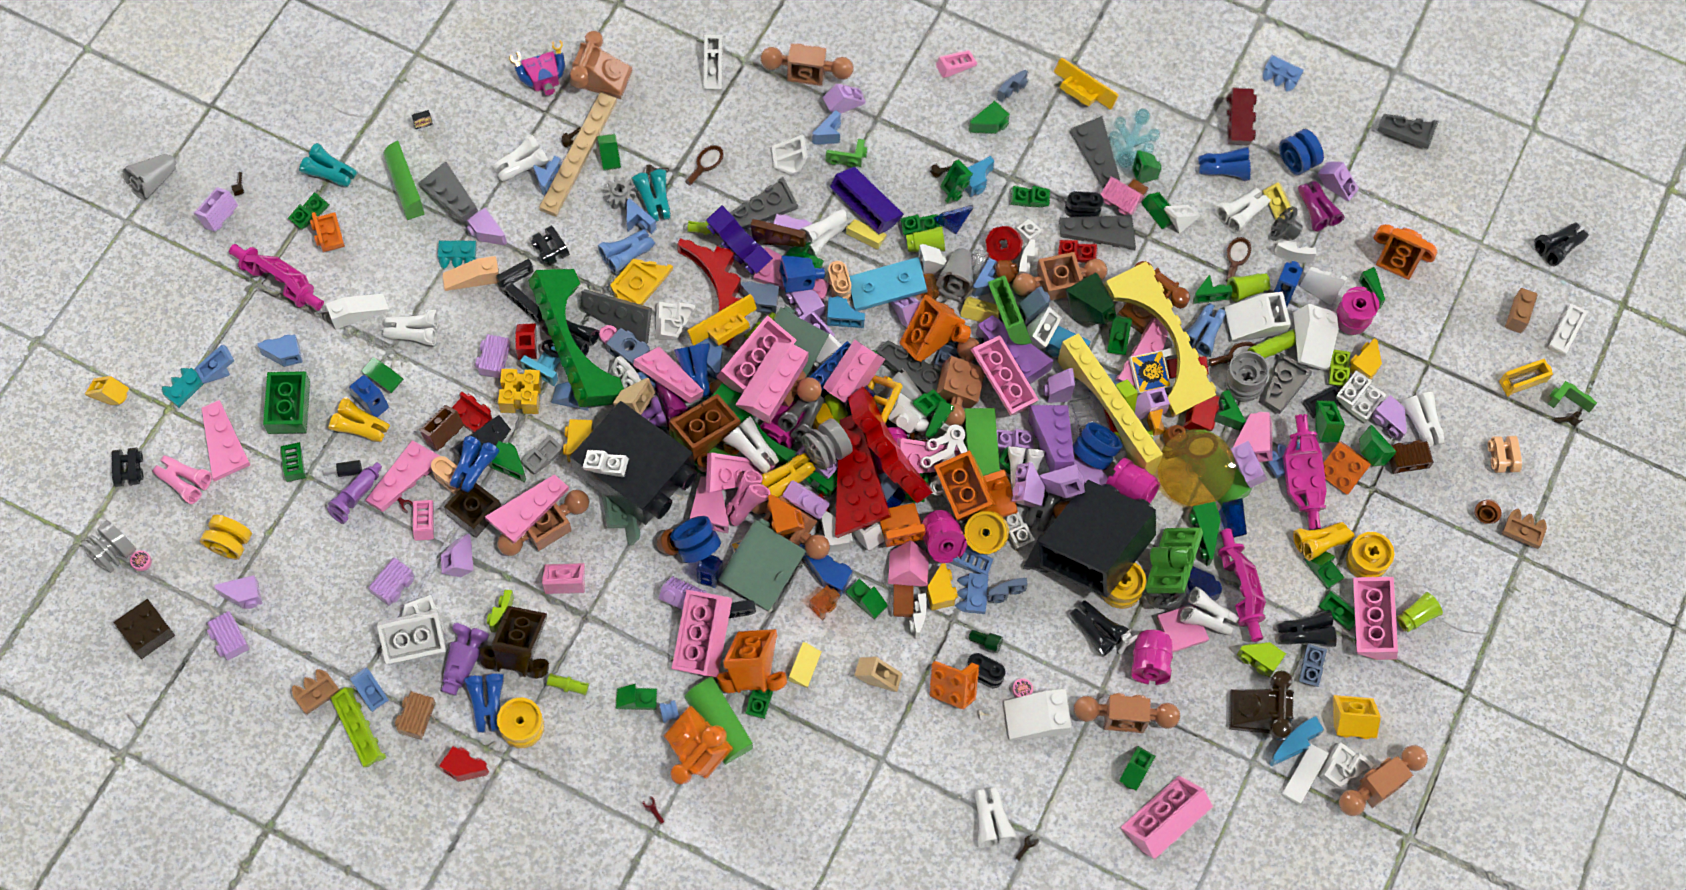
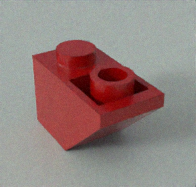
M536 323L517 324L515 341L518 360H521L524 355L531 359H537Z
M1214 396L1187 410L1183 427L1196 434L1204 429L1207 432H1211L1215 426V414L1219 409V397Z
M453 746L439 765L443 773L458 782L487 776L489 773L486 766L487 763L478 757L476 759L469 756L470 752L462 747L458 749Z

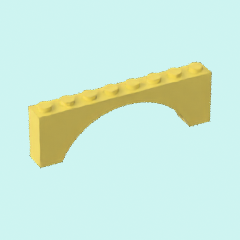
M1146 261L1107 280L1104 286L1112 301L1131 303L1147 310L1168 331L1177 356L1176 379L1168 395L1170 402L1168 409L1174 418L1193 406L1216 396V387L1212 381L1209 382L1205 366L1200 365L1196 349H1192L1189 344V335L1186 331L1183 332L1180 326V318L1178 315H1174L1171 301L1169 298H1165L1162 284L1157 282L1154 277L1155 271L1153 267L1148 265Z
M1078 333L1063 341L1057 360L1063 371L1073 368L1074 377L1084 383L1104 406L1122 439L1128 459L1133 461V464L1146 469L1150 474L1156 473L1163 453Z

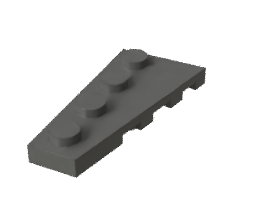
M1100 116L1071 128L1070 133L1103 189L1111 177L1120 181L1103 117Z
M446 161L418 182L421 189L463 222H466L478 212L477 207Z
M781 177L777 183L769 185L765 188V191L758 196H753L749 202L740 205L731 211L730 214L745 230L751 228L752 219L766 222L775 218L776 214L784 215L798 209V204L784 177Z
M1132 215L1059 218L1060 237L1079 241L1089 240L1094 241L1095 244L1106 243L1111 244L1112 247H1128L1129 250L1134 251L1136 249Z
M587 289L582 291L580 309L608 325L614 326L617 330L620 328L625 331L628 330L634 334L638 341L648 343L651 307Z
M889 340L876 350L880 356L885 358L884 363L893 371L898 373L902 368L906 370L922 395L924 393L927 394L932 389L937 391L942 368L936 365L932 366L926 363L925 360H922V362L915 360L904 348Z

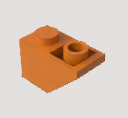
M768 495L769 502H767L770 513H772V527L776 533L784 536L805 529L800 509L777 496Z

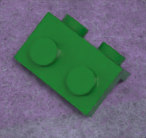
M959 159L953 162L940 185L948 195L945 200L947 204L953 201L957 202L962 198V192L970 184L969 180L973 175Z

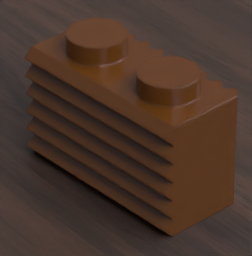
M444 405L441 410H438V413L433 415V418H430L422 428H419V431L427 446L438 451L459 432L464 424L456 410Z
M1416 440L1407 445H1403V443L1392 445L1397 451L1389 460L1393 474L1429 469L1434 463L1428 441L1421 442V440Z

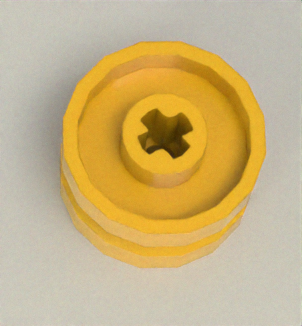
M982 511L974 514L967 521L964 536L972 550L980 554H991L1000 551L1006 545L1009 539V526L1000 514L994 511ZM984 529H989V536L983 535Z
M213 515L208 523L210 530L204 531L200 539L201 544L218 555L239 560L244 551L242 544L249 542L252 536L251 530L226 516Z
M1365 532L1359 535L1348 549L1345 558L1346 566L1356 578L1382 577L1393 562L1395 556L1394 547L1383 534Z
M1134 563L1108 598L1102 596L1107 604L1114 608L1126 609L1139 601L1146 585V576L1141 566Z
M514 698L507 701L500 708L497 715V725L503 740L507 744L515 748H528L535 745L541 739L544 732V720L539 706L532 700Z

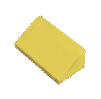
M1279 182L1262 190L1263 194L1270 199L1269 206L1275 219L1284 210L1292 206Z
M856 219L846 228L847 235L879 250L887 237L885 233L878 235L870 226Z
M972 297L965 299L961 317L978 322H983L992 315L999 319L1000 312L997 304Z
M803 642L789 675V681L808 688L822 651Z

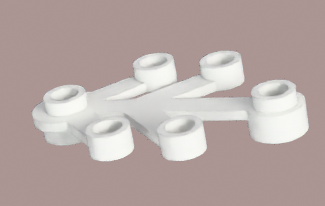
M951 425L946 430V435L928 440L926 448L929 451H934L939 445L947 442L948 445L946 450L931 457L926 456L922 458L920 466L923 469H928L932 464L940 460L944 462L955 457L954 450L956 446L960 454L967 452L963 442L965 438L964 429L959 425ZM954 431H957L959 433L958 437H955L953 435ZM930 442L935 443L934 448L930 447ZM924 459L929 461L928 466L924 465ZM937 475L936 480L929 484L932 488V496H939L944 493V488ZM936 484L940 485V491L935 489Z

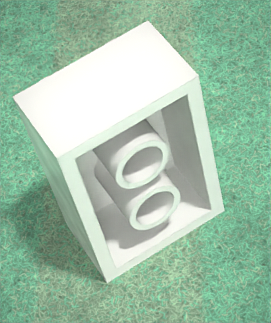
M439 609L379 621L377 624L386 664L446 652L447 650Z

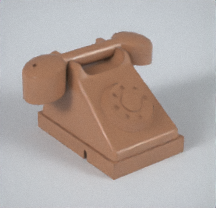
M590 31L585 35V43L582 42L580 44L576 59L573 61L570 71V86L596 93L604 92V94L621 99L633 71L632 66L603 51L600 48L603 45L602 34L597 31Z

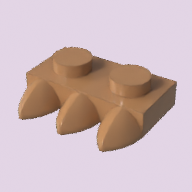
M1520 509L1513 510L1506 520L1502 534L1539 549L1547 530L1545 520L1542 519L1534 525L1532 514L1526 515L1521 520Z
M316 669L317 682L309 677L304 678L306 690L297 685L292 686V695L306 715L340 691L329 674L324 670Z

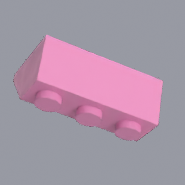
M854 339L823 388L841 401L849 404L848 397L862 386L866 389L885 358Z

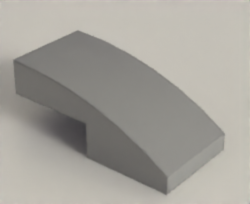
M549 435L537 449L534 447L521 461L536 474L563 452V447Z

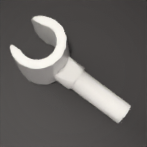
M1131 629L1121 636L1123 642L1118 650L1119 654H1122L1126 646L1137 639V635L1131 636Z

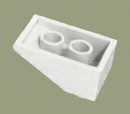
M1307 304L1293 312L1298 363L1328 371L1338 333L1337 312Z
M1066 689L1043 691L1004 701L1009 741L1069 735L1072 727Z

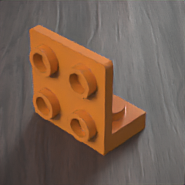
M1342 441L1336 445L1323 463L1325 479L1347 495L1371 467L1366 458Z
M1005 470L983 476L995 502V506L984 511H994L1002 517L1017 513L1016 503L1012 502L1013 491L1010 480Z
M915 503L889 508L891 517L880 521L886 547L904 544L910 540L913 542L924 540L923 536L926 530L924 524L920 523Z
M934 661L931 669L930 697L964 710L976 700L979 665L971 663L960 671Z

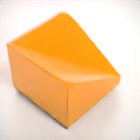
M1163 409L1151 411L1148 415L1147 423L1153 432V436L1161 435L1165 431L1161 420Z

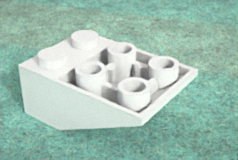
M1283 292L1262 294L1224 307L1232 341L1278 336L1287 332L1291 325Z

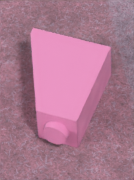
M1270 412L1250 414L1233 448L1249 441L1259 462L1273 461L1272 420ZM1231 451V455H1232L1234 464H1238L1237 461H1236V459H1235V457H1234V455H1233V453H1232V451Z
M701 476L690 519L697 516H707L714 527L713 531L728 534L729 522L722 490L706 492V477Z

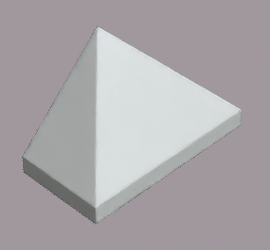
M1189 205L1166 206L1164 209L1179 234L1200 217V214Z

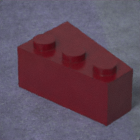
M1232 88L1226 96V101H1229V109H1227V116H1229V124H1227L1228 145L1249 146L1256 137L1253 123L1256 122L1254 105L1257 102V95L1254 94V89Z

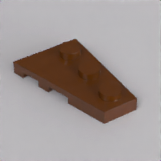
M752 219L750 224L752 239L758 244L805 247L806 231Z

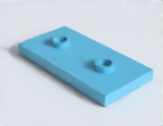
M919 257L849 276L851 294L856 311L928 292Z

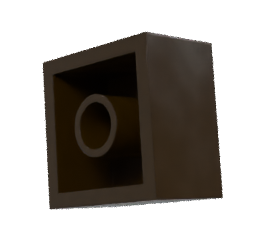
M475 483L469 492L462 491L461 487L444 506L448 517L477 538L490 524L485 519V516L500 508L501 503L500 500Z
M148 598L113 622L141 660L176 636Z

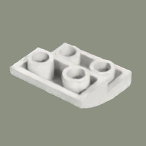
M1355 371L1336 395V398L1350 413L1366 423L1387 394L1372 386L1371 379Z

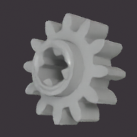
M614 177V182L607 181L608 187H604V199L608 200L609 206L615 203L616 209L621 204L623 208H626L627 200L629 198L631 200L636 198L635 185H632L631 180L625 182L624 177L620 181Z

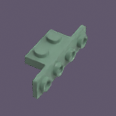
M602 494L607 528H625L628 545L633 546L640 538V529L638 528L636 518Z

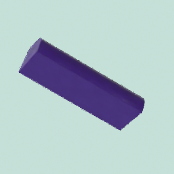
M856 167L837 173L830 185V188L878 235L894 227L904 215Z

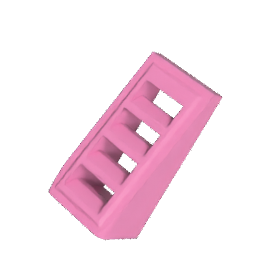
M969 50L940 56L936 67L941 76L945 78L975 67L977 62Z
M433 500L413 501V536L416 541L434 539ZM427 508H429V510L418 511V509H427Z

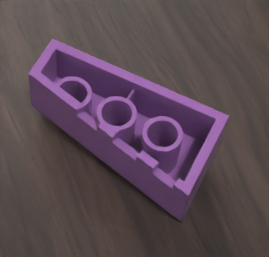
M992 315L978 324L976 336L983 338L984 343L999 335L1001 336L1029 384L1051 371L1054 360L1031 343L1025 345L1014 343L1010 339L1004 323Z
M1030 405L1028 422L1033 427V433L1040 443V449L1045 451V460L1050 472L1074 465L1068 405Z

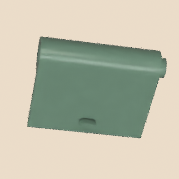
M785 305L784 308H779L773 321L797 340L794 345L808 352V362L803 369L807 377L829 334L797 317L794 314L795 310Z
M760 518V520H754L718 580L769 611L806 550L773 531L769 527L770 523Z

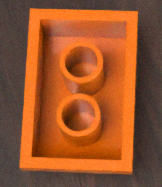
M970 450L934 466L957 520H964L995 506L979 465Z

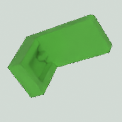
M858 139L855 154L826 150V162L834 165L842 164L849 167H861L863 158L867 157L868 147H865V140Z
M1567 381L1563 383L1560 389L1555 387L1549 395L1552 399L1548 403V405L1555 408L1563 396H1565L1587 412H1591L1597 404L1590 395L1583 393L1574 384Z

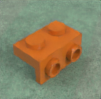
M313 212V219L310 220L312 230L317 232V235L314 236L316 245L321 246L323 252L345 247L336 213L333 212L317 217L316 213Z

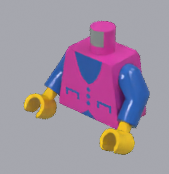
M560 40L561 46L559 48H555L554 41L552 42V47L556 51L555 54L551 51L521 60V64L519 62L521 55L516 52L517 61L513 60L510 55L509 61L515 64L514 68L519 80L527 86L533 87L537 92L544 90L545 95L554 94V86L559 85V78L563 76L565 69L564 55L561 52L563 47L562 41Z

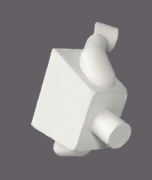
M900 393L888 419L908 433L917 431L914 437L919 441L926 439L925 434L930 425L926 420L927 417L912 404V400ZM878 404V410L882 414L885 406Z

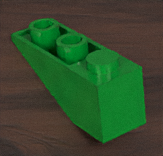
M1215 501L1193 506L1188 515L1190 524L1194 525V528L1201 527L1203 531L1200 541V555L1202 560H1205L1207 566H1210L1214 557L1221 521Z

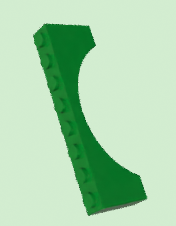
M575 269L536 270L528 280L529 286L533 291L536 303L542 313V318L546 323L548 333L555 345V350L559 355L561 365L565 370L579 407L614 405L613 402L621 390L624 389L620 378L603 371L593 364L578 348L567 326L565 313L567 300L580 286Z
M724 383L720 385L712 397L718 394L740 419V424L751 416L765 442L776 453L779 464L784 465L797 456L796 453L798 451L788 449L772 440L757 425L752 414L736 406L742 393L731 390ZM838 468L829 479L814 471L802 482L814 487L819 494L830 498L837 489Z

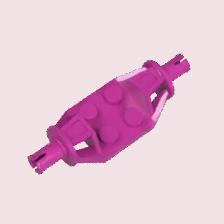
M233 244L229 248V254L239 259V269L246 270L253 276H262L264 272L271 273L277 281L285 283L283 295L294 301L297 307H303L305 304H308L316 311L323 307L324 301L313 295L314 286L309 284L306 275L276 256L258 255V250L254 247L244 250L237 244Z
M1299 414L1295 415L1297 432L1290 435L1289 444L1283 455L1287 494L1297 505L1299 512L1307 513L1308 529L1316 530L1321 529L1319 512L1326 509L1324 503L1327 489L1323 457L1316 439L1317 432L1309 431L1307 414H1303V416ZM1300 439V449L1296 450L1297 440ZM1301 495H1306L1308 506L1305 505Z
M1224 529L1219 532L1224 547L1218 550V555L1222 557L1224 569L1229 572L1235 571L1237 578L1241 581L1240 591L1243 597H1245L1243 601L1235 605L1240 619L1238 624L1242 627H1248L1251 642H1258L1264 639L1259 623L1265 620L1263 610L1266 604L1255 565L1242 553L1245 549L1244 545L1235 544L1232 529Z

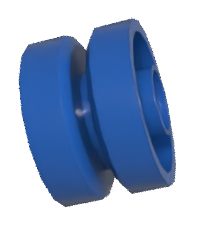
M1302 129L1280 142L1281 158L1287 168L1295 175H1301L1310 170V168L1323 163L1324 152L1321 143L1313 132L1308 129Z
M1094 422L1086 424L1082 430V436H1079L1073 444V450L1081 460L1101 470L1109 468L1113 462V456H1116L1123 447L1120 438L1103 425Z
M697 516L677 526L671 533L670 537L675 547L679 548L678 552L683 562L694 563L712 555L720 547L721 540L717 532L713 531L714 527L709 517Z

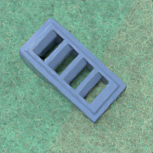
M967 546L961 558L959 559L957 556L950 563L976 574L988 575L993 558L980 554ZM967 555H970L968 562H966ZM974 558H978L975 566L972 565ZM983 560L985 563L983 569H980L979 567Z

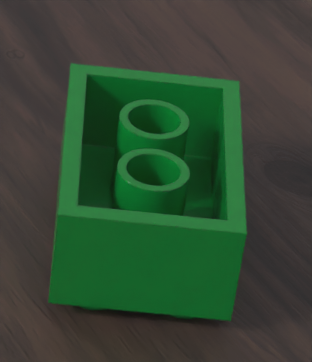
M306 371L267 372L263 425L268 434L307 433L310 379Z

